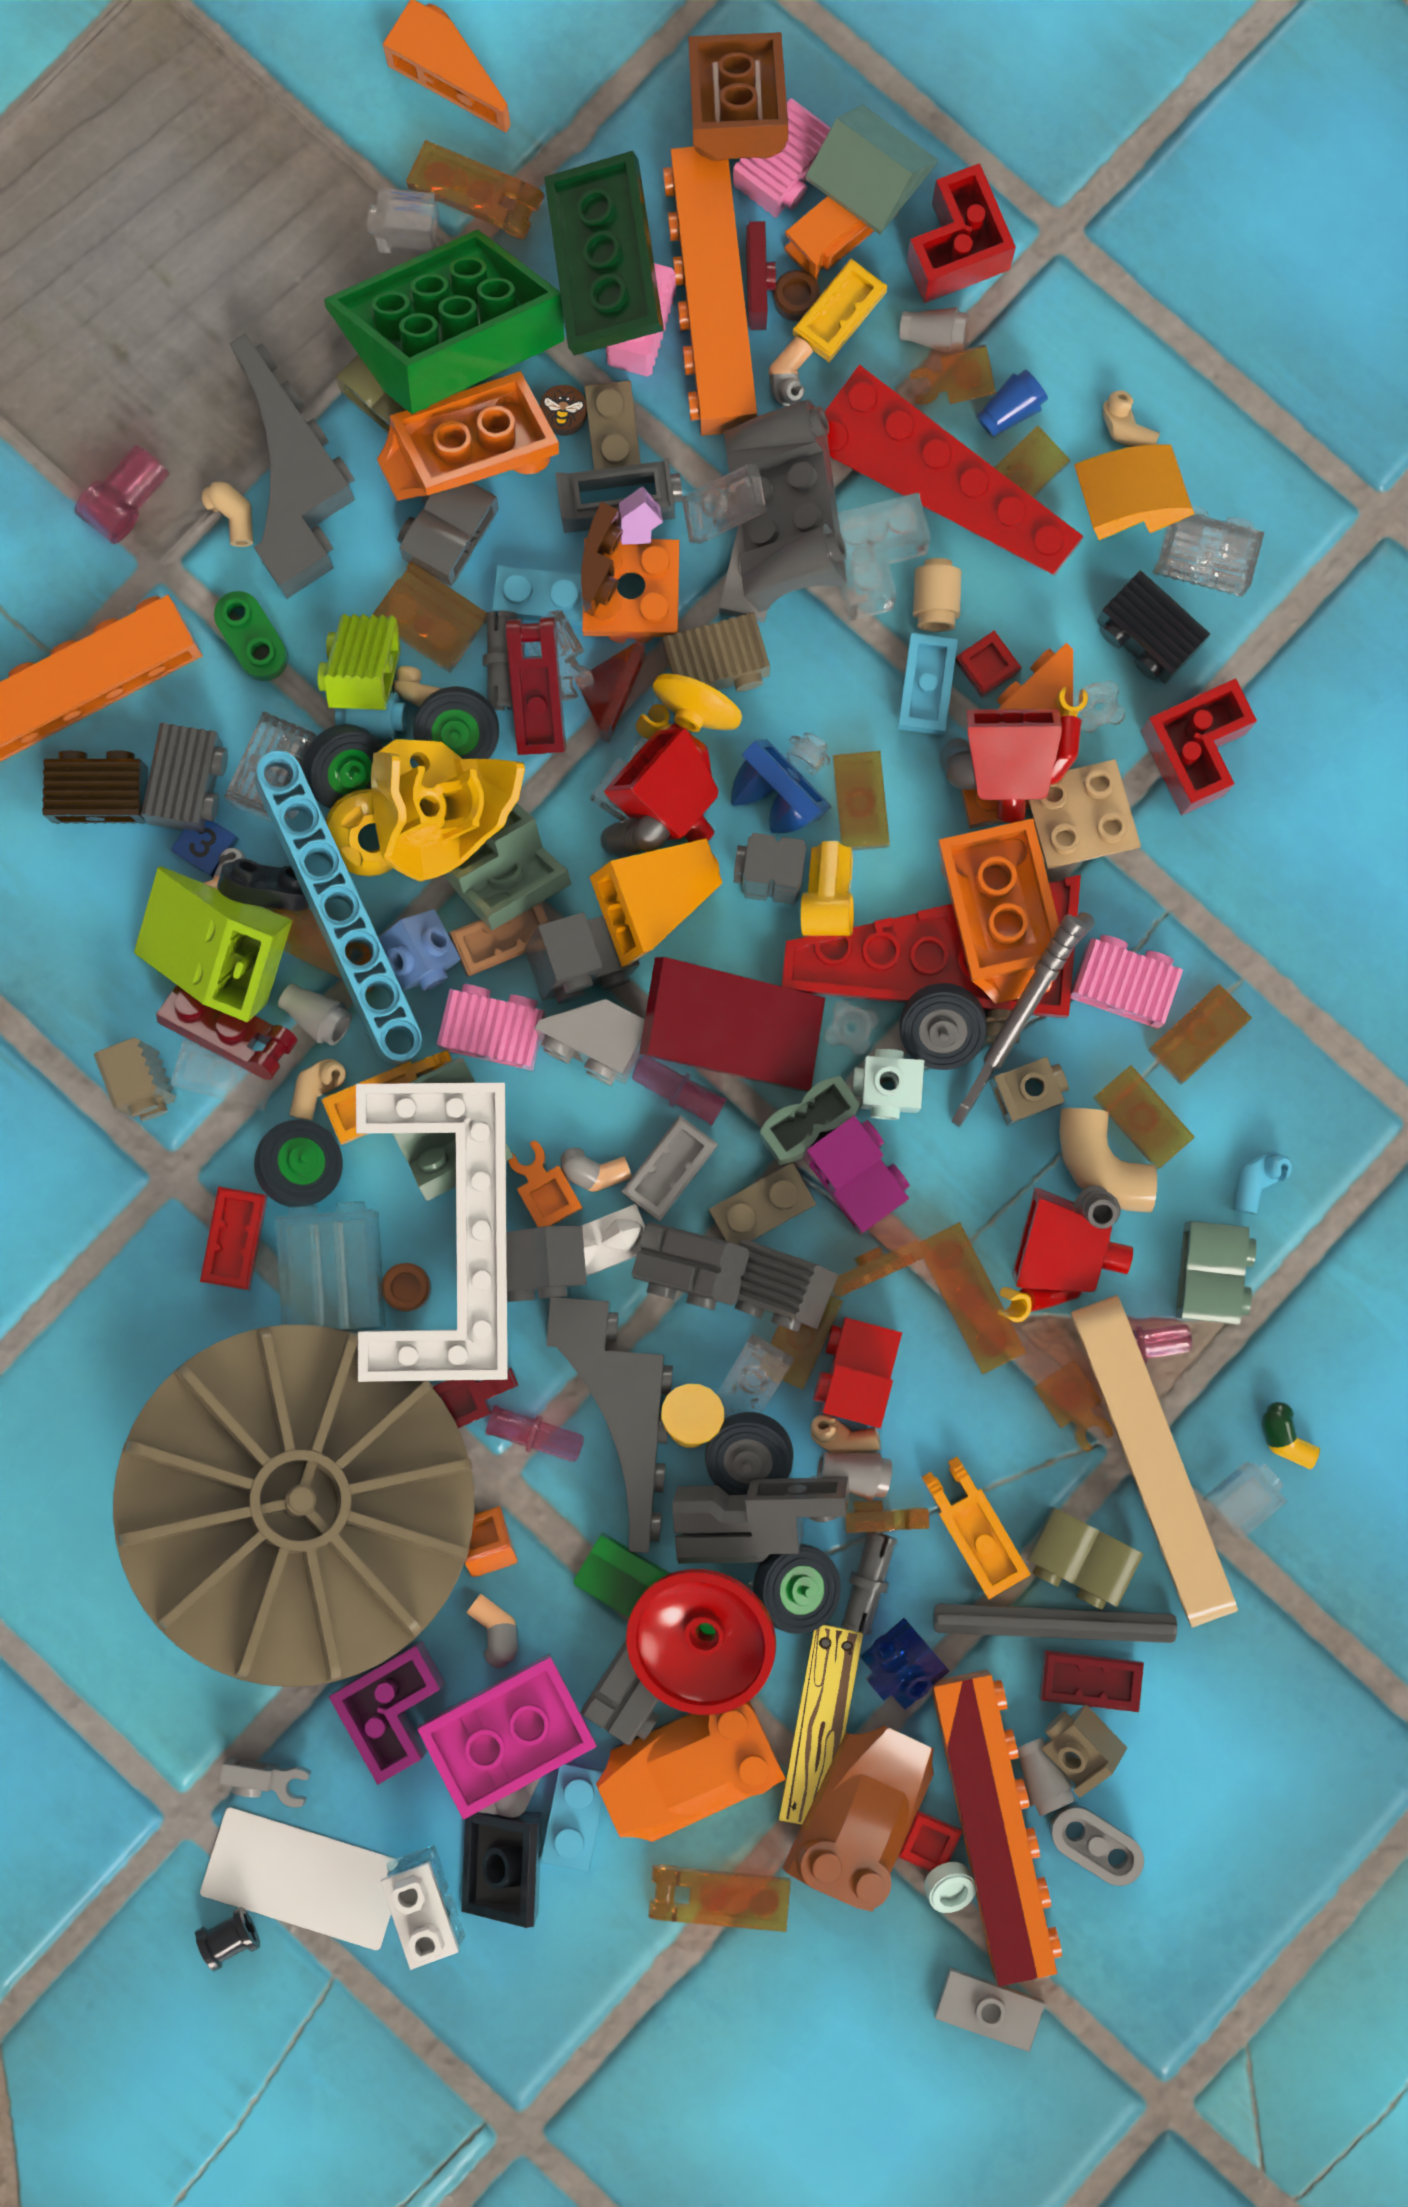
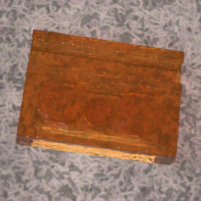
M411 561L407 565L405 573L400 579H397L373 613L377 618L381 615H384L386 618L393 615L397 618L399 639L449 673H451L476 638V633L481 626L487 622V612Z

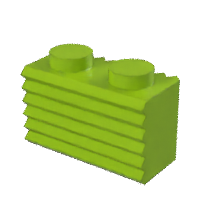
M344 613L340 616L337 631L328 632L326 640L328 662L319 663L317 675L319 691H326L328 708L387 709L388 698H390L391 686H393L394 674L396 673L401 653L397 618L393 615H390L388 618L381 615L377 618L374 614L370 617H367L365 614H362L360 617L352 614L349 617Z

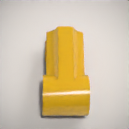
M822 841L817 847L811 848L808 892H804L801 899V930L803 936H851L853 933L854 901L851 893L853 852L851 847H846L839 841Z

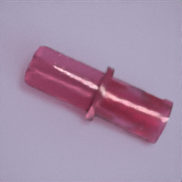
M644 1056L639 1061L632 1075L635 1082L669 1100L668 1106L673 1108L676 1104L705 1120L711 1126L727 1101L726 1098H721L690 1080L691 1074L686 1073L683 1076L649 1056Z
M1186 1324L1142 1330L1140 1325L1136 1326L1135 1331H1132L1145 1364L1148 1363L1147 1358L1189 1352L1193 1346L1191 1330Z
M498 1405L494 1406L485 1431L486 1435H493L525 1446V1452L531 1453L532 1449L570 1462L577 1461L584 1444V1437L581 1434L542 1422V1416L537 1415L536 1419L500 1408Z

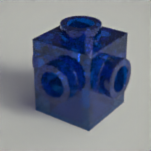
M905 1618L899 1621L886 1634L876 1639L873 1645L860 1655V1658L872 1671L865 1678L884 1701L892 1695L904 1710L910 1707L916 1700L924 1697L933 1685L950 1672Z

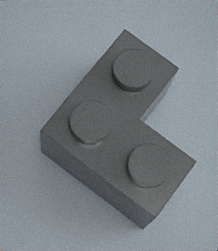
M584 912L538 925L525 946L526 955L542 1001L556 998L558 1004L581 998L585 995L584 989L601 984L603 990L622 986L630 982L629 975H632L640 965L638 959L631 965L622 967L604 916L587 920Z

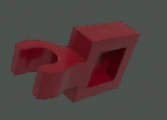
M509 1368L508 1379L482 1380L480 1382L479 1380H446L435 1385L433 1389L446 1405L457 1427L461 1428L492 1414L493 1412L487 1399L519 1386L512 1368Z

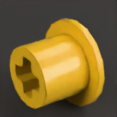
M685 1384L676 1387L666 1396L661 1407V1420L665 1431L678 1445L685 1448H696L710 1441L719 1433L724 1423V1407L720 1398L712 1389L701 1384Z

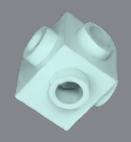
M876 1049L875 1056H866L863 1061V1068H854L852 1093L855 1097H861L860 1109L871 1110V1118L898 1120L900 1112L918 1113L922 1103L924 1060L903 1059L904 1051L893 1049ZM880 1080H891L894 1084V1090L883 1089L880 1085Z

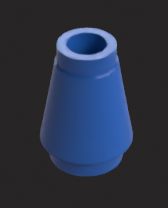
M1025 369L1018 376L1013 373L983 410L976 415V418L985 431L994 438L999 433L1042 411L1041 405L1048 400V396L1035 377Z

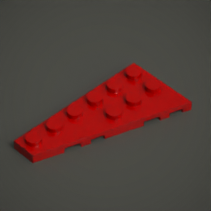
M1081 874L1049 883L1059 925H1062L1061 921L1065 915H1072L1074 917L1078 915ZM952 904L853 927L851 936H806L786 941L782 987L809 994L907 1003L914 993L928 985L950 983L970 991L978 999L984 1011L993 1009L1012 1011L1018 1001L1016 999L994 1004L979 986L971 982ZM1075 947L1063 968L1059 969L1060 973L1055 981H1052L1050 991L1044 993L1032 1015L1066 1019L1069 1017Z

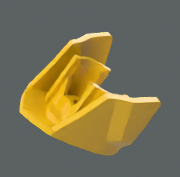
M395 739L378 752L373 753L371 792L382 859L398 872L420 882L437 878L463 864L491 836L504 827L507 816L519 800L525 772L524 763L503 759H462L443 742ZM410 758L416 760L419 766L412 768Z

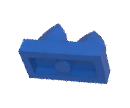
M768 739L754 741L742 754L746 760L739 768L734 779L731 791V804L735 806L754 803L776 790L778 795L773 801L769 818L770 831L772 833H789L801 829L810 822L820 820L832 807Z

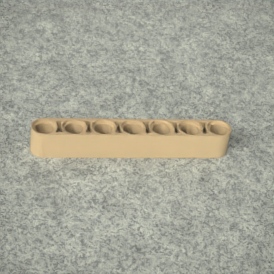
M1118 1295L1072 1311L1071 1316L1191 1628L1237 1612L1238 1608Z

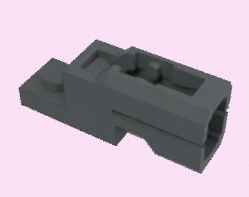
M849 1477L751 1479L747 1495H728L718 1485L677 1486L673 1499L674 1533H682V1535L675 1536L678 1564L763 1562L770 1554H799L804 1532L803 1517H810V1519L818 1522L831 1521L837 1517H846L850 1497Z

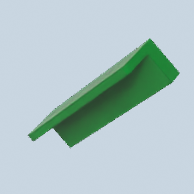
M602 1532L574 1578V1584L630 1618L631 1612L643 1592L654 1582L671 1573L640 1554L630 1552L628 1547ZM708 1623L699 1625L704 1633H715L712 1625Z

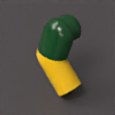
M1283 1402L1270 1404L1266 1413L1263 1414L1261 1424L1268 1448L1274 1454L1311 1470L1319 1457L1320 1447L1297 1438L1292 1420L1294 1413L1289 1405Z

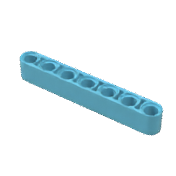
M280 750L269 752L258 763L255 777L256 790L376 1054L388 1065L399 1066L405 1064L421 1048L422 1036L418 1024L300 764L288 752ZM276 766L282 767L290 774L291 782L283 787L272 786L265 779L264 773L266 770ZM291 811H302L310 818L311 826L305 831H293L286 825L284 817ZM310 855H322L330 862L331 871L324 876L312 875L305 867V859ZM334 898L344 900L350 906V917L342 921L333 920L325 911V903ZM353 942L366 945L370 950V961L364 965L351 963L346 957L345 947ZM372 986L383 987L390 994V1006L382 1010L372 1008L366 1002V990ZM401 1030L407 1034L411 1043L410 1050L407 1053L395 1054L388 1049L385 1038L389 1031Z

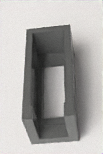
M664 458V461L575 473H555L564 533L589 530L601 503L581 504L580 492L655 482L656 494L651 496L660 505L663 520L675 519V503L683 502L680 474H670L668 458ZM624 499L602 502L619 510V502Z

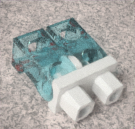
M435 1845L389 1861L386 1865L388 1870L387 1877L382 1878L380 1882L410 1970L458 1953L460 1950L459 1946L466 1935L452 1894L445 1895L449 1886Z

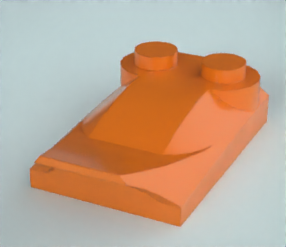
M519 371L457 392L414 414L405 410L390 415L387 440L377 457V461L396 501L431 495L509 470L527 475L538 473L547 467L551 456L559 454V442L522 372Z
M1033 818L939 839L937 843L941 857V871L947 882L971 982L979 986L994 1004L1020 998L1035 972L1034 967L1038 960L1041 959L1044 950L1048 948L1047 945L1051 938L1055 937L1054 933L1059 926ZM1051 981L1050 985L1048 986L1046 992H1049V991H1050V987H1051L1052 981Z
M750 1700L737 1709L721 1714L698 1715L687 1713L651 1730L645 1740L636 1737L630 1746L623 1743L611 1749L607 1766L596 1782V1785L620 1838L634 1837L653 1842L748 1797L763 1794L774 1785L785 1781L786 1777Z

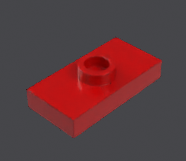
M218 1186L200 1282L250 1291L268 1195Z

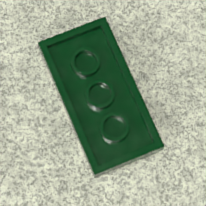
M634 151L545 176L544 180L567 344L572 354L575 356L664 331L639 159Z

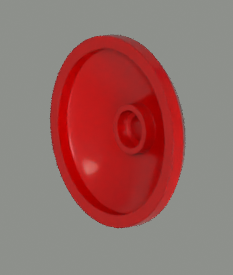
M687 1569L673 1572L650 1585L634 1606L626 1633L628 1656L634 1672L641 1683L663 1703L691 1714H721L746 1704L765 1685L776 1657L775 1629L762 1601L751 1589L737 1579L724 1573L707 1569ZM708 1623L714 1627L715 1633L706 1634L700 1629L699 1625Z

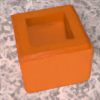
M500 1506L474 1514L469 1552L465 1560V1565L472 1577H478L518 1562Z

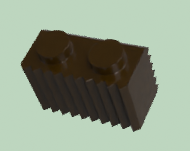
M66 750L58 753V759H44L42 812L43 816L50 822L55 824L147 823L141 813L148 784V767L141 759H135V753L113 750L106 752V759H88V754L85 752Z

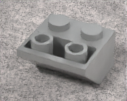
M604 999L538 1021L535 1030L540 1041H542L540 1045L544 1047L543 1051L566 1064H569L573 1057L585 1064L586 1074L606 1085L612 1086L614 1080L626 1084L640 1057L639 1051L645 1019Z

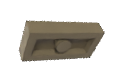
M631 380L584 386L594 470L641 464Z
M792 1162L711 1207L709 1212L725 1241L739 1245V1241L742 1239L753 1241L816 1206V1203Z

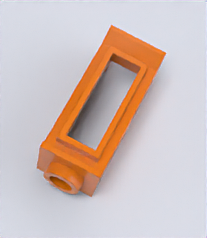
M827 196L785 231V236L791 242L784 247V251L802 271L808 272L818 280L820 270L825 268L828 271L870 236L874 230Z

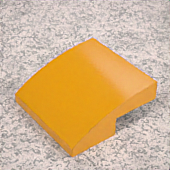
M1155 444L1123 448L1074 464L1092 527L1099 540L1143 521L1149 533H1152L1195 514L1171 445Z

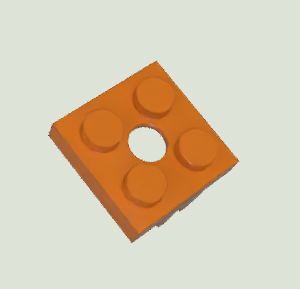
M651 539L649 544L622 545L620 540L615 552L611 556L605 553L604 556L614 562V578L619 580L626 573H636L643 578L645 589L638 598L627 599L621 596L616 588L607 606L599 604L593 616L585 613L583 605V636H609V639L616 643H625L627 639H635L638 644H645L651 641L652 637H665L678 633L680 540Z

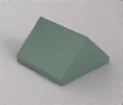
M861 105L836 118L807 172L805 180L875 232L881 234L935 167L938 159L865 105Z

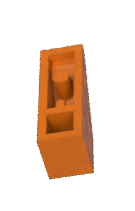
M410 0L383 42L388 67L507 133L511 126L508 104L449 16L434 4L429 3L425 6L416 0Z

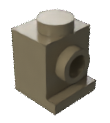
M1047 1057L996 1075L989 1081L1007 1126L1061 1105L1065 1102L1062 1093L1069 1090L1068 1082L1059 1064L1051 1066ZM1035 1079L1040 1082L1042 1092L1039 1096H1031L1026 1092L1025 1083L1027 1080Z
M1086 1704L1071 1716L1064 1711L1053 1719L1044 1731L1049 1737L1041 1748L1076 1785L1073 1792L1079 1798L1111 1776L1127 1750L1126 1745Z

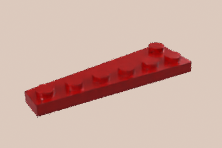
M860 364L824 411L829 424L827 438L831 459L865 475L882 486L901 494L1053 576L1056 575L1084 538L1078 531Z

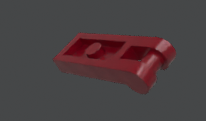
M540 617L538 623H523L522 619H509L506 621V638L517 755L565 752L567 748L556 618ZM540 642L542 655L525 656L524 644Z
M176 985L156 1013L157 1023L265 1080H272L280 1068L278 1061L283 1054H290L298 1041L297 1037L290 1030L281 1025L273 1026L256 1016L250 1021L245 1022L203 1005L178 985ZM257 1041L266 1045L262 1051L252 1050Z

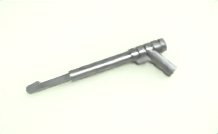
M1082 912L1077 917L1072 915L1064 916L1061 921L1062 925L1058 926L1054 933L1055 937H1052L1048 943V948L1044 950L1041 959L1038 960L1034 967V974L983 1060L986 1063L964 1101L957 1109L951 1121L958 1127L963 1124L995 1068H1001L1051 981H1055L1060 973L1059 969H1062L1067 961L1066 958L1070 956L1079 941L1093 928L1095 921L1089 913Z

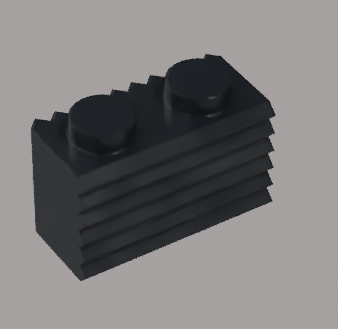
M1141 570L1103 608L1097 619V623L1102 626L1100 633L1107 642L1118 649L1124 646L1127 651L1137 658L1134 662L1142 674L1151 680L1159 678L1164 684H1167L1204 645L1211 634Z

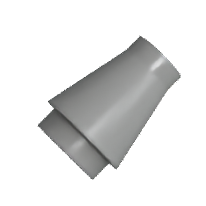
M959 307L918 312L903 311L899 331L900 340L911 341L953 355L954 351L965 352L969 337L970 314L959 312Z
M294 983L286 987L278 1001V1007L287 1012L319 1044L324 1042L331 1046L337 1044L346 1034L352 1021V1013L346 1010L344 1002L303 989Z
M822 1452L817 1466V1478L849 1477V1491L871 1501L874 1497L884 1498L887 1495L892 1477V1462L890 1459L882 1458L880 1452Z
M1043 1737L1017 1748L1030 1806L1035 1805L1039 1816L1076 1801L1071 1790L1075 1787L1072 1781L1041 1749L1045 1743Z

